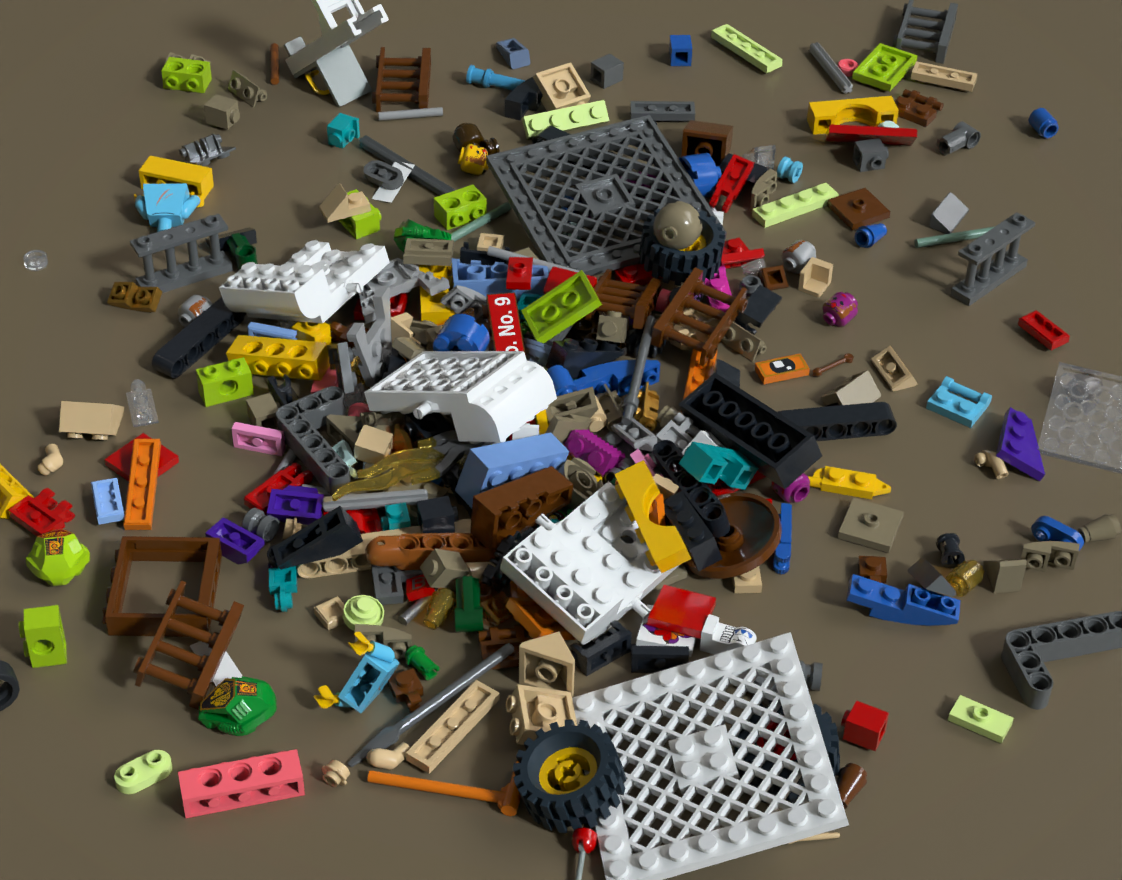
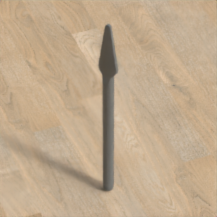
M509 643L505 644L397 724L384 728L348 762V766L353 767L364 761L367 753L372 749H385L396 743L401 734L514 652V646Z

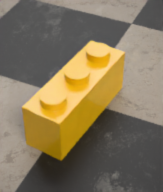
M149 156L139 169L141 189H143V184L187 183L190 197L191 192H195V195L204 193L205 199L214 187L212 168Z

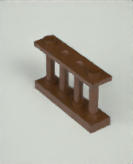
M381 47L380 55H376V68H378L376 91H372V104H376V112H381L382 102H415V104H419V109L428 108L431 48H422V56H418V58H385V47ZM386 66L418 67L417 70L385 69ZM384 78H417L416 82L384 81ZM383 90H416L415 94L383 93Z
M695 267L654 325L651 345L660 348L664 340L672 339L700 351L699 365L704 367L709 358H714L718 344L739 312L743 313L745 311L748 300L745 299L747 289L744 287L737 297H733L705 285V282L702 281L703 270ZM701 293L730 305L727 312H723L695 300L694 297L696 294L700 295ZM691 308L720 320L715 328L684 315V311ZM675 324H683L710 337L704 343L673 329Z
M607 269L602 276H599L598 283L593 288L602 305L587 314L585 320H591L596 311L621 312V315L630 316V319L634 320L633 328L643 329L646 318L651 316L661 292L662 278L658 277L656 279L653 277L649 284L639 285L611 280L612 269Z
M181 580L177 590L171 589L166 600V605H169L145 658H138L133 673L137 674L135 685L138 687L141 686L145 676L149 675L187 690V694L192 695L189 706L199 710L200 703L207 695L240 621L244 605L234 601L230 611H220L183 596L186 582ZM179 606L219 622L218 625L222 626L220 633L214 632L212 634L173 619V616ZM167 629L208 644V648H211L212 651L209 656L204 654L202 657L162 640ZM156 652L198 667V671L202 672L199 679L193 678L191 680L151 664Z

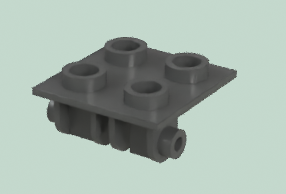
M211 134L204 137V139H199V142L196 140L183 145L182 149H179V153L182 158L185 157V160L181 162L206 166L211 163L210 160L213 158L223 159L230 156L229 152L236 150V147H221V136L219 134Z

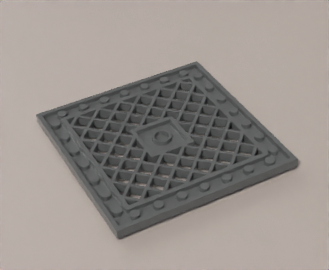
M650 115L486 156L488 167L541 259L579 271L582 270L589 276L604 273L607 269L615 270L640 263L639 250L642 235L634 233V230L642 232L644 223L639 221L640 219L647 221V217L651 214L645 212L646 209L651 211L661 210L666 203L682 201L695 207L698 213L701 210L707 212L706 217L714 216L716 224L720 223ZM628 145L638 147V149L628 147ZM608 150L615 151V152H618V153H617V155H616V154H613V153L608 152ZM623 154H624V155H627V156H630V157H633V158H632V159H629V158L622 157V156H623ZM590 155L597 157V160L589 158L587 156ZM640 159L646 161L647 164L638 162L637 160ZM569 160V161H572V162H576L577 164H576V165H573V164L567 163V161ZM606 160L612 162V164H607L602 161ZM619 164V165L625 166V167H627V168H626V169H623V168L617 167V165ZM547 165H548V166H551V167L556 168V170H552V169H549V168H546V167H547ZM582 165L591 167V170L583 168ZM597 169H598V170H601V171H604V172H607L606 175H605V174H602V173H599V172H596ZM632 169L641 171L642 173L639 174V173L633 172ZM564 170V171L570 172L571 174H570V175H567V174L561 173V171ZM526 171H529V172H532V173H536V174L533 176V175L527 174ZM647 174L654 175V176H657V178L655 179V178H652V177H648V176H646V175H647ZM541 175H542V176H545V177L550 178V180L548 181V180L542 179V178H540V177H541ZM576 175L585 177L586 179L583 180V179L577 178ZM629 179L635 181L636 184L627 182L626 180ZM556 180H557V181H561V182H564L565 184H564V185H561V184L555 183V181H556ZM645 184L651 186V189L643 187L641 185ZM535 185H536V186H539V187L544 188V190L542 191V190L536 189V188H534V187H535ZM656 189L664 190L667 192L666 194L656 191ZM550 190H551V191H554V192L559 193V195L557 196V195L551 194V193H549V192H550ZM636 194L645 196L646 198H645V199H642V198L636 197ZM567 195L573 197L574 200L564 198V196ZM651 199L658 200V201H661V203L658 204V203L652 202V201H650V200H651ZM544 201L551 202V203H553V205L550 206V205L544 204L543 202H544ZM559 205H560V206H563V207L568 208V210L566 211V210L560 209V208H558V207H559ZM575 210L578 212H582L583 215L581 216L573 213V211ZM625 214L635 217L634 220L624 217ZM556 216L562 218V221L552 219V217ZM606 220V221H609V222H613L614 224H613V226H612V225L603 223V221ZM571 221L577 223V226L568 224L567 222ZM583 225L593 228L592 231L583 229ZM619 225H622V226L628 227L629 229H628V230H625V229L618 228V227H619ZM599 230L608 233V235L605 236L602 234H598L597 232ZM564 231L572 235L569 237L561 234V232ZM615 235L624 239L620 241L614 239L613 236ZM577 236L587 239L586 242L576 239ZM592 241L601 243L602 246L600 247L591 243ZM571 247H574V248L580 249L581 251H580V253H579V252L570 250V248H571Z

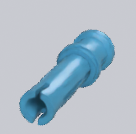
M475 65L469 66L466 76V82L469 84L474 82L482 84L486 88L496 86L509 90H514L525 81L495 74L492 69L475 68Z

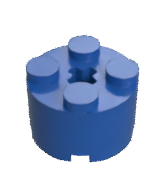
M702 153L678 158L703 197L711 198L715 192L718 179L721 178V169L715 165L710 154Z
M454 314L442 325L433 342V351H485L490 341L489 332L483 324L480 326L474 321L476 318L467 314Z

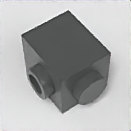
M612 54L592 61L590 80L603 89L622 81L624 62Z
M880 138L855 142L852 160L860 172L885 169L889 152Z

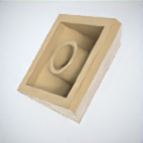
M560 632L522 642L519 646V684L571 692L572 698L574 697L575 659Z

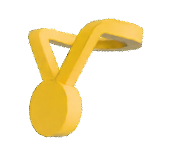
M316 69L305 75L314 92L319 95L330 94L329 90L322 91L318 89L313 82L312 77L320 73L319 70Z

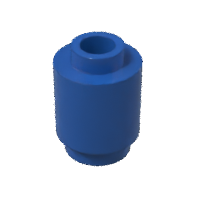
M1038 108L1030 114L1028 122L1040 136L1051 138L1058 132L1057 120L1045 108Z
M555 365L547 370L553 381L556 396L578 391L568 370L563 368V366Z

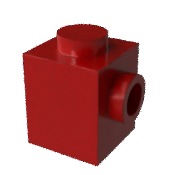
M856 700L852 710H846L841 721V726L845 727L843 739L876 752L886 732L889 713Z

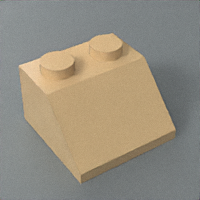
M61 401L59 432L67 433V438L83 439V434H92V439L108 440V435L116 436L124 413V406Z

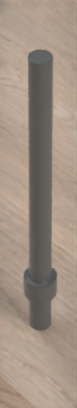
M653 316L646 318L629 392L623 401L622 408L624 412L621 422L624 425L631 424L633 414L638 408L639 399L637 397L651 343L653 327L656 322Z

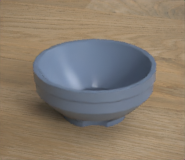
M523 338L526 361L546 366L551 346L532 339Z

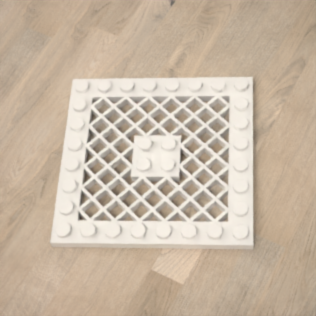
M791 632L572 698L577 726L580 720L588 721L590 728L596 724L601 727L603 733L607 732V734L615 735L611 741L618 753L623 770L628 763L636 765L631 774L625 772L626 781L624 786L626 789L624 795H618L620 804L617 809L610 806L609 811L611 815L606 820L602 816L596 818L598 825L595 827L606 880H664L849 826ZM757 676L766 678L761 686L753 683ZM730 684L738 687L733 695L725 692ZM774 684H776L778 693L770 690ZM747 691L755 694L750 702L742 699ZM702 692L710 695L705 703L697 700ZM764 698L772 701L768 709L759 706ZM719 699L727 702L722 710L714 707ZM674 701L682 703L677 711L669 709ZM781 705L785 716L776 713ZM736 706L744 709L739 717L731 714ZM691 708L698 710L694 718L686 716ZM646 709L654 712L649 720L641 717ZM753 713L761 716L757 724L748 722ZM707 715L716 718L710 726L702 723ZM663 716L670 718L665 727L658 724ZM619 717L626 720L621 728L614 726ZM770 721L779 724L774 732L765 729ZM725 722L733 725L729 732L724 724ZM680 723L688 726L682 734L675 732ZM635 724L643 727L638 735L630 733ZM742 729L751 732L746 740L737 737ZM787 729H789L791 739L783 736ZM652 731L659 734L654 743L646 740ZM759 737L768 740L763 748L754 745ZM668 739H671L668 741L670 750L663 747ZM623 740L631 742L626 751L618 748ZM777 744L786 747L781 755L772 752ZM731 745L739 748L735 755ZM640 747L648 750L643 758L635 756ZM748 752L757 756L752 764L743 761ZM794 752L796 753L798 763L790 760ZM657 754L665 757L659 766L651 763ZM766 760L775 763L769 772L761 769ZM673 763L676 773L669 771V768ZM784 767L793 771L788 779L778 776ZM738 769L745 771L741 780L737 779L740 778ZM584 770L585 776L588 775L589 771ZM646 770L653 773L648 782L640 779ZM755 776L763 779L758 788L749 785ZM801 776L805 787L796 784ZM662 778L670 781L665 790L657 787ZM772 784L782 787L776 796L767 793ZM725 785L734 788L729 797L720 793ZM634 786L642 789L636 798L628 795ZM678 787L683 795L682 798L674 794ZM743 792L752 796L746 805L738 801ZM790 792L800 795L794 804L785 800ZM697 793L705 796L700 805L691 802ZM651 794L659 797L653 806L645 803ZM761 800L770 804L765 813L756 809ZM714 801L723 804L717 813L708 810ZM667 802L676 805L670 814L662 811ZM623 803L630 805L626 812L624 811ZM685 809L693 812L688 822L679 819ZM732 809L741 812L735 821L726 818ZM639 810L647 813L641 823L633 819ZM703 817L711 821L706 830L697 827ZM656 818L665 821L658 831L650 827ZM673 826L682 829L676 839L668 836ZM628 827L635 830L631 837L629 835ZM644 835L653 838L647 847L638 844Z

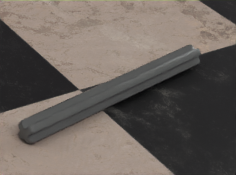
M365 135L363 138H360V147L393 166L394 162H397L411 169L408 175L410 178L439 196L455 191L454 188L415 165L413 169L404 163H413L369 136Z

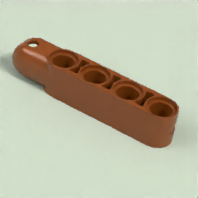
M411 533L399 536H378L368 543L365 554L368 562L373 566H395L401 570H421L420 566L435 548L459 552L464 562H489L490 559L495 560L496 557L493 554L497 550L495 549L491 552L471 533ZM383 542L384 545H378L377 543Z

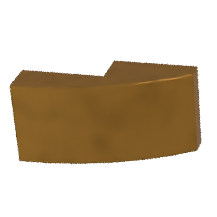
M114 282L107 303L129 310L156 312L163 291L158 287H138L134 282Z

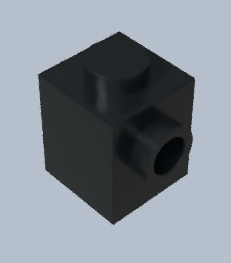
M449 496L417 501V521L421 533H455V522L459 521L457 507L451 505Z

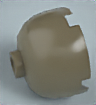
M682 201L668 203L662 207L653 223L654 234L658 242L665 247L676 250H683L691 246L700 237L702 231V223L700 224L698 211L690 204Z
M568 459L557 469L558 472L573 483L571 503L565 506L568 509H576L603 486L602 480L597 482L594 476L596 473L595 469L582 459Z

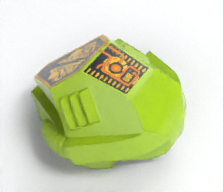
M59 529L37 536L32 551L25 559L27 567L36 577L45 580L50 586L67 585L74 576L82 573L85 565L90 561V553L86 546L79 543L74 533Z

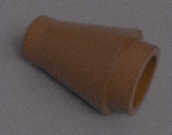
M847 763L845 767H842L837 779V786L844 809L848 807L849 803L867 784L866 771L853 763Z

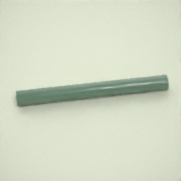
M505 202L451 233V240L455 242L511 210V205Z
M994 227L915 239V247L920 248L976 239Z

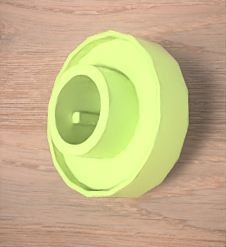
M354 596L344 605V623L354 631L355 624L381 626L383 623L384 608L377 599L371 596Z

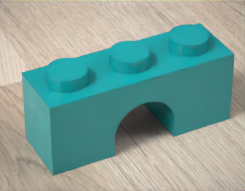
M698 442L691 443L679 462L699 482L715 484L718 478H720L729 487L744 490L759 469L737 450Z

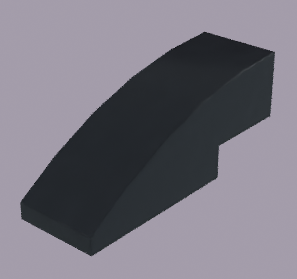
M533 77L518 85L505 98L506 118L521 121L528 110L537 111L541 105L543 94Z

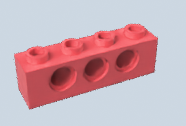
M297 749L178 772L185 818L305 795L303 774Z

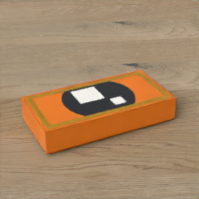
M801 354L755 363V371L763 385L808 376L810 371Z

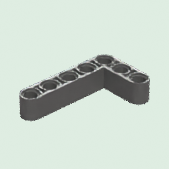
M336 386L327 387L278 408L276 411L278 430L284 431L285 443L331 496L348 495L351 492L349 467L316 430L327 425L326 416L330 414H346L344 391Z
M1122 611L1009 631L1005 637L1001 659L1024 703L1036 710L1043 709L1048 705L1054 682L1044 662L1122 648Z

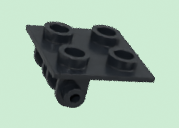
M516 531L514 536L508 535L502 539L496 549L498 552L493 554L500 559L499 562L490 559L489 562L494 566L488 564L481 575L483 577L481 582L489 587L493 584L497 593H500L503 587L507 588L511 582V579L500 570L503 557L523 541L519 531Z

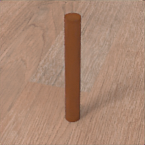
M276 43L270 45L271 83L273 85L279 83V46Z

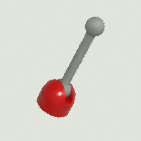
M578 828L573 832V848L579 853L575 880L582 879L585 854L592 852L597 843V833L589 828Z

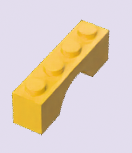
M892 96L809 102L807 122L813 135L826 134L830 124L840 125L845 122H862L873 127H878L880 123L885 121H893L897 124L899 110Z
M642 460L614 474L619 483L614 487L620 499L626 498L628 506L624 507L630 521L636 520L639 528L635 529L636 535L640 543H646L649 550L645 551V554L651 566L657 565L661 573H664L690 560L689 552L675 526H660L649 520L650 506L660 494V491L645 461Z

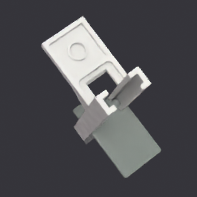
M311 0L318 12L322 36L307 46L302 37L284 44V48L289 56L285 61L294 78H298L318 68L337 107H341L372 91L349 44L389 19L381 4L364 12L358 0ZM347 7L352 18L337 26L331 13Z

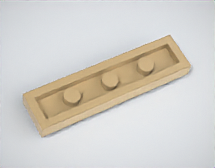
M475 680L406 752V761L430 774L499 701V692Z

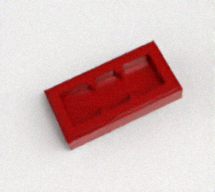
M743 248L735 249L729 254L722 255L720 266L730 269L748 266V263L749 265L758 264L759 262L757 261L765 256L763 248L744 251Z
M509 257L506 289L531 290L533 257Z
M1037 310L1019 318L1018 325L1051 351L1069 342L1070 335Z

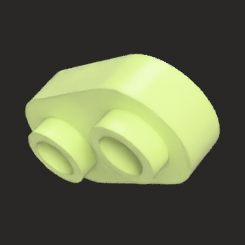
M153 750L120 766L114 775L116 788L121 793L134 794L165 779L172 771L170 755L163 750Z

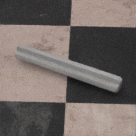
M818 42L812 43L809 49L812 55L844 94L851 93L852 83Z
M426 489L328 496L323 498V509L325 512H330L338 506H341L344 510L385 507V505L405 502L406 505H417V501L428 499V492Z

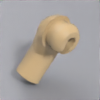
M49 444L45 448L47 456L38 465L39 472L45 476L49 475L50 472L57 471L63 465V458L56 444Z
M983 450L982 453L979 452L975 455V463L978 466L985 465L986 467H991L997 479L1008 476L1009 473L1004 461L996 456V452Z
M402 742L394 750L372 749L367 753L366 759L374 767L392 770L406 759V752L410 749V746Z

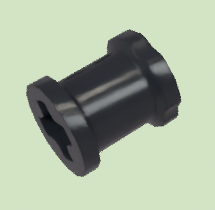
M955 533L942 534L937 538L936 546L942 554L940 557L941 564L950 569L959 567L965 561V555L959 548L960 539Z

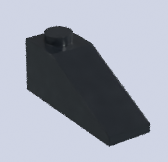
M338 506L272 549L277 566L280 569H285L342 555L363 542L357 522L341 506Z

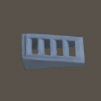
M515 38L496 43V48L512 69L530 65L529 50Z

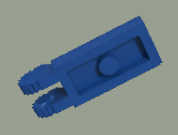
M781 503L780 514H778L782 524V535L779 545L774 551L775 556L773 559V568L775 573L777 572L778 574L787 573L790 566L792 505L789 503Z

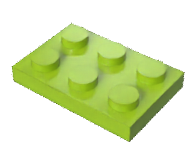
M880 43L854 70L852 79L890 92L915 65L917 55Z
M581 270L521 311L535 339L538 342L545 343L594 311L602 303L587 276Z

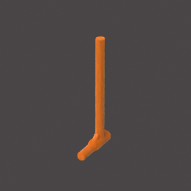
M371 770L368 773L367 779L370 783L498 803L501 812L507 816H515L517 814L521 795L514 782V771L510 783L501 788V791Z

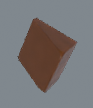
M783 265L762 268L757 274L763 287L771 291L789 287Z

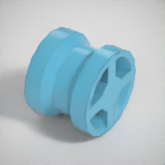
M783 157L778 165L777 177L781 179L788 178L790 182L796 183L802 173L803 163L799 161L793 162L789 157Z

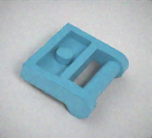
M946 376L941 386L927 401L926 409L971 428L989 406L992 395L985 392L981 394L954 382L953 378ZM949 391H952V392H954V393H956V394H959V395H961V396H963V397H965V398H968V399H970V400H972V401H975V402H977V404H975V403H973V402H971V401H968V400H966V399H964V398H961V397H959V396H957V395H954V394L950 393Z

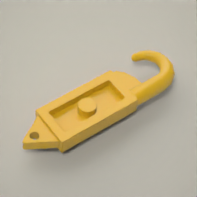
M825 466V468L816 470L813 477L808 476L810 487L820 488L821 491L871 500L873 496L891 492V487L877 479L876 474Z

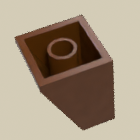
M690 120L683 130L681 157L709 153L715 165L719 166L730 152L733 126Z

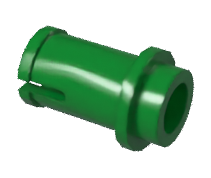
M414 645L406 651L404 656L406 663L409 666H414L426 680H431L437 675L435 671H439L440 667L425 654L423 647Z

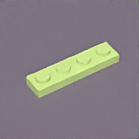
M725 24L712 30L711 38L765 73L782 67L783 59L730 25Z
M601 100L524 116L522 121L526 137L530 139L547 126L568 131L606 123L609 121L605 101Z
M823 183L753 208L752 217L766 228L827 205L828 199L837 197L839 194L827 183Z

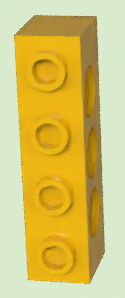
M452 263L451 266L418 265L419 270L424 273L430 271L438 279L444 277L449 280L450 288L433 296H430L419 286L421 322L428 320L438 326L443 325L450 316L455 314L454 311L441 303V299L450 292L449 290L453 289V278L448 276L452 275Z
M238 335L226 352L228 361L244 357L251 373L256 375L283 377L286 374L289 378L321 381L330 366L326 342Z

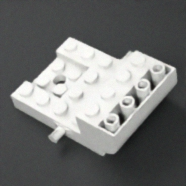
M312 240L307 242L304 248L293 254L292 258L281 266L271 263L265 265L255 264L254 262L242 265L237 273L227 278V281L219 287V290L229 310L245 312L248 317L324 323L356 293H361L363 286L390 262L385 246L370 243L363 245L359 251L344 252L337 249L331 250L328 242Z
M423 351L364 392L369 411H381L382 414L391 412L409 414L413 412L417 419H421L426 414L441 412L442 415L451 414L458 441H469L471 444L481 442L497 444L505 442L508 436L519 431L522 425L533 420L536 414L547 409L548 405L557 399L554 384L548 372L541 365L532 361H526L524 351Z
M609 481L560 522L554 524L544 514H541L535 521L540 527L506 554L500 566V570L583 645L591 640H597L611 627L610 623L612 621H618L630 609H634L645 619L650 614L651 609L640 600L678 567L676 566L661 573L657 565L651 566L645 554V551L649 550L646 543H640L635 529L639 528L636 520L631 522L624 507L628 506L626 498L621 500L614 485ZM623 535L630 536L634 543L627 544L620 537Z

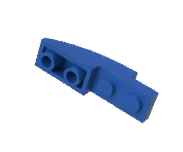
M636 360L609 362L581 370V378L574 380L577 390L593 387L596 396L607 391L604 386L606 384L611 392L616 390L619 397L628 394ZM646 360L640 389L643 388L646 382H649V385L659 382L660 362L658 360Z
M852 574L849 580L846 600L870 608L869 616L925 626L957 624L961 600L908 584L906 589L902 590Z

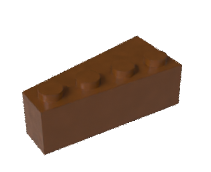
M550 466L474 495L470 533L492 552L498 548L503 538H506L508 535L514 536L516 531H519L521 534L536 525L535 521L541 514L548 517L571 503L573 483L554 467Z

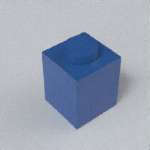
M670 35L669 58L671 66H691L692 42L690 35Z

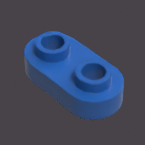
M1049 516L1038 517L1031 526V531L1038 541L1080 544L1079 551L1084 546L1083 537L1079 532Z

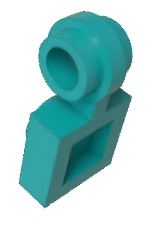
M296 566L285 569L269 568L270 595H274L276 610H281V612H287L288 609L293 608L292 593L298 592Z

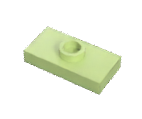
M962 695L959 696L948 717V721L1001 744L1014 719Z

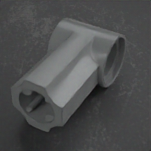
M961 121L954 127L951 133L937 139L936 146L944 156L964 146L971 149L978 144L981 133Z

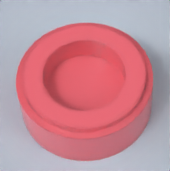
M842 59L838 62V67L846 77H851L854 70L858 67V63L852 59Z
M664 288L661 290L656 302L655 311L660 313L665 311L670 304L669 295L671 291Z

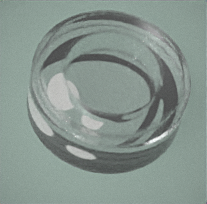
M41 250L29 251L23 257L25 268L31 271L42 270L48 265L47 254Z
M761 258L746 263L741 267L744 275H750L765 268L766 264L764 259Z

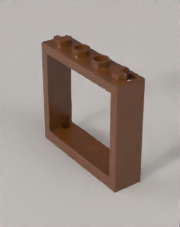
M122 536L120 549L115 550L116 567L111 568L110 579L112 586L107 587L106 591L108 605L102 610V623L107 625L109 636H155L165 615L161 613H122L132 561L205 562L198 602L214 608L222 561L220 538ZM197 613L174 614L173 619L210 633L212 622L210 618ZM167 629L164 635L166 637H188L170 629Z

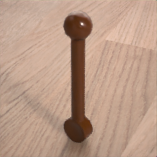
M846 353L844 358L822 368H815L813 375L820 377L823 372L845 362L852 363L854 356Z

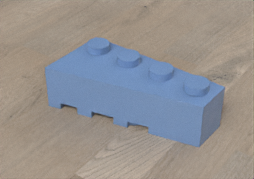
M452 258L453 288L456 285L464 286L484 296L486 294L515 292L517 303L522 294L545 295L543 290L549 276L548 266L533 265L531 290L506 289L508 265L504 264V262H495L494 265L490 266L481 265V261L471 260V264L460 263V259Z
M551 432L472 448L467 456L455 491L472 508L474 495L550 466L557 470L566 461L569 451Z

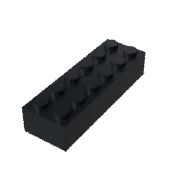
M717 373L710 376L678 404L683 415L686 418L690 417L696 427L702 431L711 432L726 448L742 453L759 468L758 472L783 489H786L822 457L813 434Z

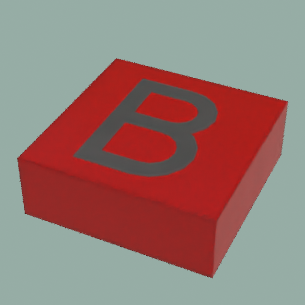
M424 574L407 579L406 595L409 601L435 594V588L429 586Z

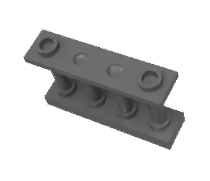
M909 0L908 4H904L902 14L904 19L899 35L894 36L892 47H896L899 50L902 47L932 51L933 54H937L936 63L944 64L956 21L958 4L950 3L949 9L942 12L913 7L914 0ZM911 15L940 19L942 21L937 22L919 18H912ZM908 25H910V26H916V27H922V28H928V29H934V30H939V31H938V33H936V32H930V31L912 29V28H908ZM905 36L934 40L936 42L929 43L905 39Z
M1016 212L959 250L958 255L968 261L965 279L951 289L950 296L970 306L1027 266L1028 259L1018 254L1021 235L1035 227L1036 222ZM995 254L994 260L991 261L992 255ZM981 263L980 269L977 271V265Z
M220 214L210 215L206 218L130 240V245L138 257L143 258L145 272L144 276L135 278L136 285L138 287H158L164 293L233 271L231 261L224 251H220L218 233L228 230V226ZM209 236L211 255L198 258L196 240ZM187 243L189 261L176 265L174 247ZM165 250L167 268L154 272L152 253Z

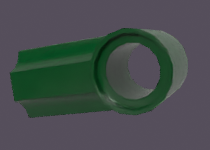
M240 233L232 234L226 241V244L237 264V270L239 271L242 265L249 262L258 264L256 248L250 245L247 238L240 235Z
M463 576L456 579L457 607L455 608V633L483 631V607H480L479 578Z

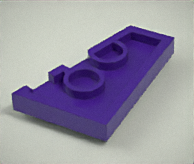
M1010 407L1004 415L996 456L1036 480L1041 481L1045 476V471L1032 419L1028 418L1023 412L1016 411Z

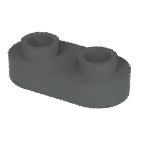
M374 160L364 166L365 178L369 182L387 190L398 189L404 183L402 171L387 163Z

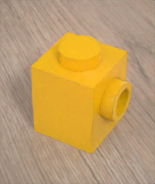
M298 321L292 326V330H297L295 337L297 340L331 344L330 325L325 322Z

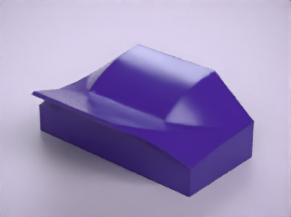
M288 485L283 490L271 489L267 515H271L281 522H285L286 518L294 520L295 517L297 518V523L309 525L322 517L324 494H319L317 488Z
M224 517L205 533L207 538H220L222 556L238 565L248 563L265 545L264 539Z

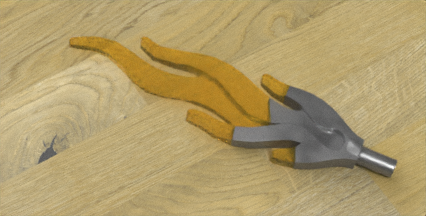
M456 430L446 431L431 438L418 441V448L392 453L373 466L358 470V478H371L395 467L381 476L347 483L333 494L332 501H337L344 495L355 491L387 489L413 475L411 477L412 485L437 479L446 474L458 461L459 468L463 469L470 449L491 445V442L471 444L469 441H458Z

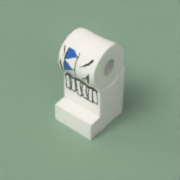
M709 614L701 633L700 651L716 655L756 642V635L746 627L736 628L719 623V617Z

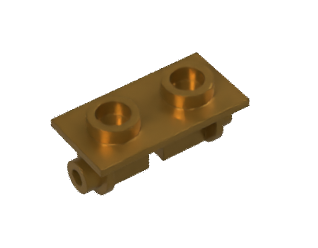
M646 382L643 388L639 390L637 397L639 404L637 411L633 414V418L649 431H653L657 427L659 395L656 391L648 390L649 382Z

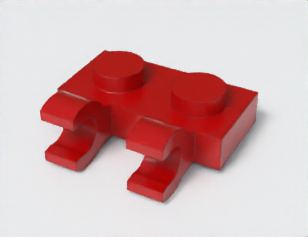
M49 488L43 489L35 498L27 495L8 510L10 518L36 536L52 530L63 529L65 527L64 522H70L75 517V514L69 510L73 506L68 501L63 500L58 504L56 500L51 498L55 495V492Z

